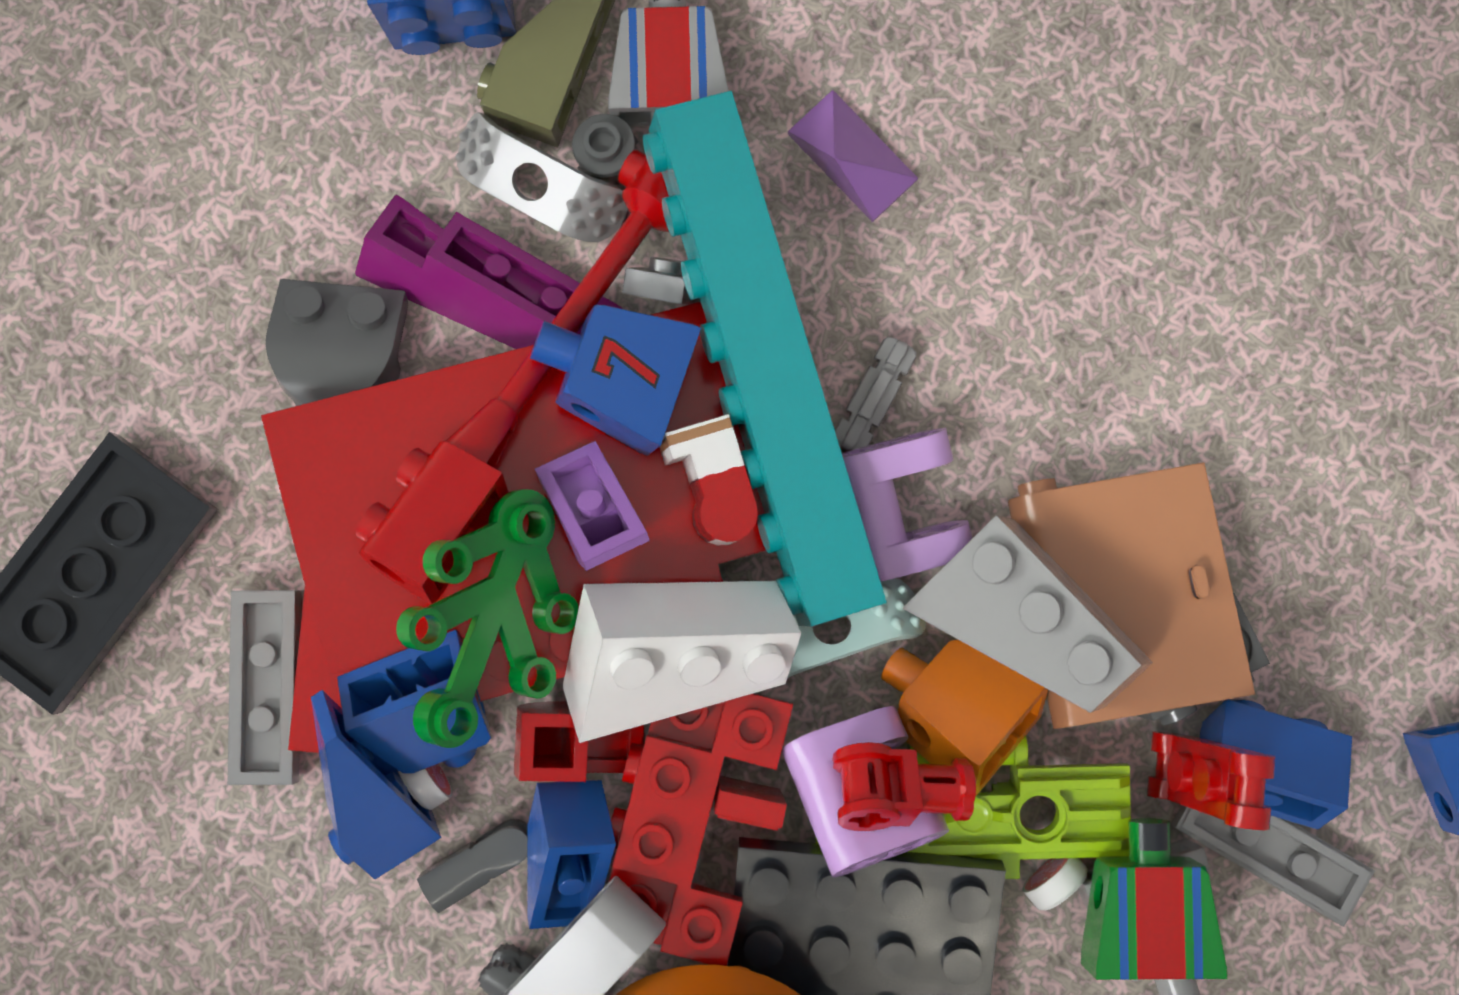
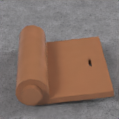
M1204 462L1057 488L1055 478L1036 480L1017 486L1019 496L1008 500L1011 519H1014L1153 662L1105 708L1091 713L1048 690L1047 700L1053 729L1255 695ZM1190 569L1197 598L1194 597L1189 578Z

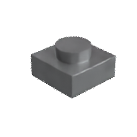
M650 257L649 267L625 269L623 294L676 304L701 302L700 298L690 299L684 285L681 261Z

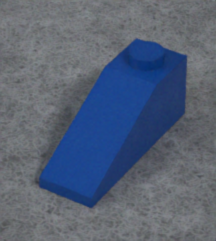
M321 690L311 696L326 802L334 826L328 832V837L334 851L345 864L349 865L355 862L373 879H377L442 837L432 810L423 808L412 797L396 768L349 737L345 732L342 708Z

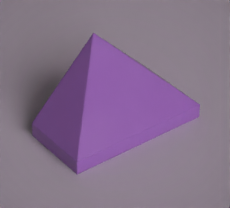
M834 90L827 94L788 131V135L872 222L918 180V177Z

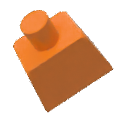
M960 640L949 641L929 664L901 647L890 657L881 675L883 681L903 693L899 701L898 714L908 734L906 742L930 764L950 765L951 761L955 758H966L974 769L976 796L1041 718L1048 692L1047 688Z

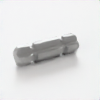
M887 337L882 341L874 356V360L878 361V364L875 368L872 366L868 367L845 409L846 412L850 413L848 419L841 418L835 428L842 451H851L868 446L871 443L874 435L869 433L872 426L879 428L902 385V382L897 379L900 374L907 376L916 359V351L907 343L892 337Z

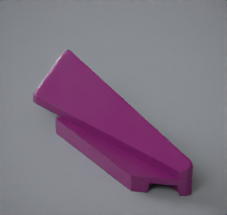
M397 194L394 195L365 235L355 275L383 289L405 291L407 300L514 349L534 345L543 321L551 323L580 284L578 281L458 212L453 215L447 226L443 229ZM604 296L597 304L623 309Z

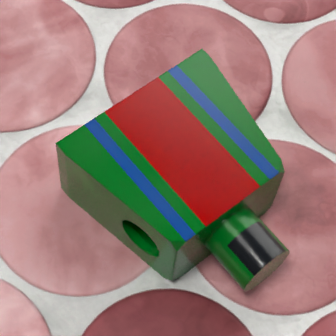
M1156 818L1129 819V856L1097 857L1094 863L1081 948V965L1096 980L1227 979V965L1206 866L1190 857L1171 856L1169 820Z

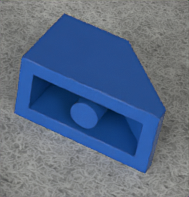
M602 780L543 782L536 784L527 824V919L529 929L568 926L604 888L616 842Z

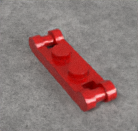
M1152 731L1151 751L1157 752L1155 776H1148L1147 796L1169 800L1222 819L1225 825L1251 830H1270L1271 807L1264 805L1266 779H1274L1275 756L1190 735Z

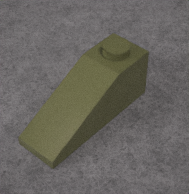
M552 0L502 46L496 64L489 62L483 69L478 83L477 98L481 100L480 106L484 114L488 115L500 127L558 148L615 0Z

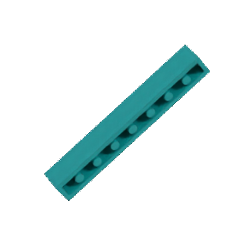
M732 90L656 109L649 127L650 133L643 135L646 159L653 174L662 172L669 195V197L662 198L665 222L672 237L681 235L688 258V260L681 261L684 285L690 299L700 298L707 321V323L700 325L703 348L709 362L719 361L726 384V387L719 388L722 411L724 415L729 414L732 426L738 425L745 447V450L740 451L751 488H757L764 514L757 517L761 540L769 554L777 553L784 576L776 579V582L793 616H796L798 626L812 627L887 603Z

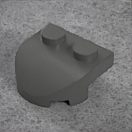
M280 279L266 333V352L280 387L294 401L296 406L399 379L401 368L398 361V353L408 310L406 292L402 290Z

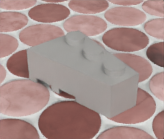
M998 515L977 533L902 608L1090 713L1105 708L1153 663L1014 519Z

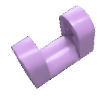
M946 428L922 431L842 452L881 582L946 565L972 539L967 520L944 522L906 532L893 482L894 478L936 468L954 461Z
M895 706L879 708L810 732L791 741L782 748L781 752L832 877L843 876L930 843L949 832L943 815L937 813H920L910 827L891 826L875 831H852L842 828L838 824L837 812L843 806L841 773L833 768V753L839 748L856 743H881L894 749L906 742L908 734Z

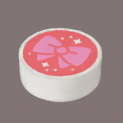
M439 764L413 774H403L398 771L412 797L425 809L433 810L453 796L449 780Z
M1080 858L1049 859L1027 879L1022 891L1038 910H1050L1064 902L1078 890L1087 877L1088 868Z

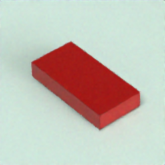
M719 776L714 795V810L717 818L778 831V828L782 829L787 804L779 788Z

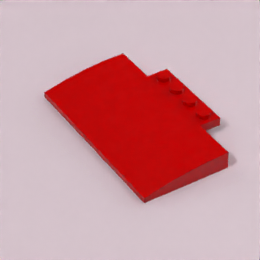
M701 302L651 314L652 316L689 323L698 327L707 323ZM700 333L665 433L724 416L719 398V388L726 387L719 361L709 362L703 348ZM534 345L261 415L293 543L330 675L364 666L408 649L397 637V621L402 612L409 607H427L430 605L382 575L359 555L360 549L365 544L364 541L356 537V528L361 517L376 502L391 508L406 488L396 481L398 469L404 458L415 448H420L431 454L440 441H446L491 399H496ZM554 367L550 369L519 412L517 425L495 469L503 473L508 492L518 489L534 490L542 494L549 501L540 484L535 468L594 441L599 446L646 529L650 541L586 571L578 563L566 532L554 511L555 530L547 546V551L560 592L573 596L578 606L580 605L584 584L723 582L718 564L766 551L761 540L757 521L748 536L729 545H713L698 536L692 521V512L696 501L683 462L680 461L665 466L659 447L648 456L638 453L561 408L556 403V398L566 372ZM734 425L733 430L739 449L743 451L745 447L739 427ZM757 488L752 489L758 515L764 514ZM527 514L523 519V530L525 534L529 526V519ZM497 552L473 562L469 576L460 583H449L437 602L487 578ZM522 568L515 589L537 657L548 659L555 667L556 679L565 677L575 627L568 633L557 634L544 632L535 625L532 610L536 601L524 568ZM558 602L553 606L551 612L554 623L560 616ZM424 616L417 622L415 628L419 641L425 637L428 631V622ZM472 618L447 630V633L457 629L464 640ZM499 632L477 687L480 701L514 692L509 684L510 665ZM535 666L528 673L529 687L534 685L537 678Z

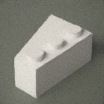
M777 582L584 584L562 687L579 743L786 684L801 631Z

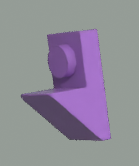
M596 441L535 468L540 484L566 532L578 563L586 571L650 541L646 529Z

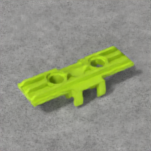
M1025 736L1002 764L1010 765V779L1008 782L992 784V792L978 793L974 801L973 814L967 821H955L950 814H942L949 832L930 843L908 851L1002 860L1006 870L1005 879H1020V859L1129 856L1128 820L1131 819L1130 765L1127 763L1029 766L1028 744ZM907 743V749L915 750ZM917 752L918 764H930ZM1045 796L1054 801L1056 807L1053 821L1047 827L1039 830L1025 827L1020 821L1022 805L1031 797Z

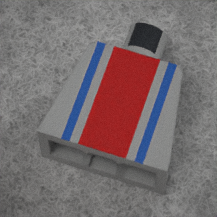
M649 0L648 8H627L622 11L608 97L610 115L620 117L629 126H650L656 109L728 91L711 8L706 6H686V0Z

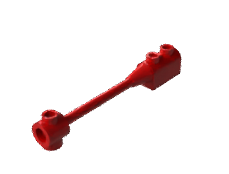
M637 149L627 156L618 177V182L626 187L622 192V198L631 214L551 322L554 325L577 333L594 305H597L649 231L654 229L669 232L662 209V198L669 197L662 172L653 174L645 153ZM532 350L498 397L491 399L446 441H440L431 454L420 448L413 449L404 458L398 469L396 481L406 488L393 506L388 508L380 502L372 504L365 511L357 525L356 537L365 542L359 551V555L382 575L430 605L437 602L449 583L433 581L426 575L423 568V555L427 547L437 540L453 541L488 525L489 515L493 506L509 493L503 473L495 469L517 425L519 412L552 368L530 359ZM450 550L446 551L442 558V568L446 574L454 564V557Z

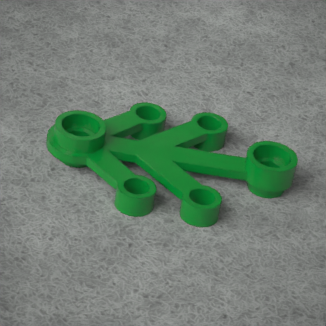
M518 489L507 493L493 506L489 515L488 525L453 541L437 540L431 543L425 550L423 568L426 575L433 581L450 584L464 581L472 570L473 562L497 552L487 578L427 607H409L402 612L397 621V637L405 647L421 651H432L443 643L447 630L472 618L446 688L428 691L419 699L413 713L414 729L417 735L426 743L444 748H455L464 744L475 733L478 725V714L472 701L498 632L510 665L509 684L516 694L539 699L547 696L555 685V667L548 659L537 657L515 589L522 568H524L536 601L533 605L532 616L535 625L540 630L557 634L570 632L575 627L579 606L573 596L560 592L547 551V546L555 530V515L549 501L537 491ZM527 514L529 519V526L525 534L523 530V519ZM450 550L454 557V564L446 574L442 568V558L445 552ZM558 602L560 616L554 623L551 612L553 606ZM424 616L428 622V631L425 637L419 641L415 628L417 622ZM535 666L537 678L534 685L529 687L528 673ZM456 709L455 723L449 731L447 720L450 713Z

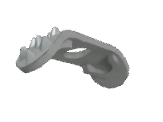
M480 112L475 113L468 121L465 130L460 133L461 141L455 158L457 159V166L461 175L481 190L554 230L585 242H600L615 233L624 221L628 208L622 198L623 191L617 185L593 178L507 132L499 127L488 115ZM523 163H534L540 166L546 173L548 188L542 198H527L517 188L515 176L518 168Z

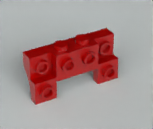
M753 693L651 722L644 745L632 742L622 781L634 785L627 810L615 807L611 818L616 842L615 849L617 850L609 882L615 876H618L666 922V926L653 942L654 944L661 945L660 952L709 965L727 966L743 897L693 883V876L724 757L777 770L793 703Z

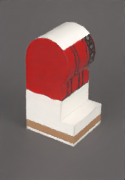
M729 414L665 433L662 444L659 446L665 466L680 461L683 462L696 501L692 512V521L698 536L707 543L717 546L729 545L748 536L757 521V504Z

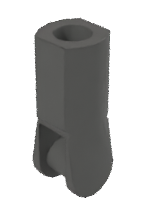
M520 819L506 820L479 837L475 843H468L421 872L417 881L432 908L437 913L442 912L489 883L491 879L498 877L524 861L527 857V823Z

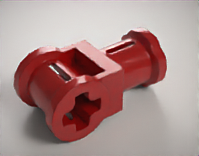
M873 742L847 745L833 753V768L841 773L843 806L838 809L837 817L838 824L842 828L852 831H875L891 826L910 827L920 813L950 814L955 821H967L973 814L976 797V779L973 766L969 764L966 758H955L951 761L950 765L918 764L916 750L892 749L890 746Z

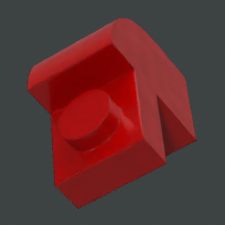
M567 701L521 704L517 706L514 775L518 781L586 782L587 773H624L632 742L643 745L644 725L579 743Z

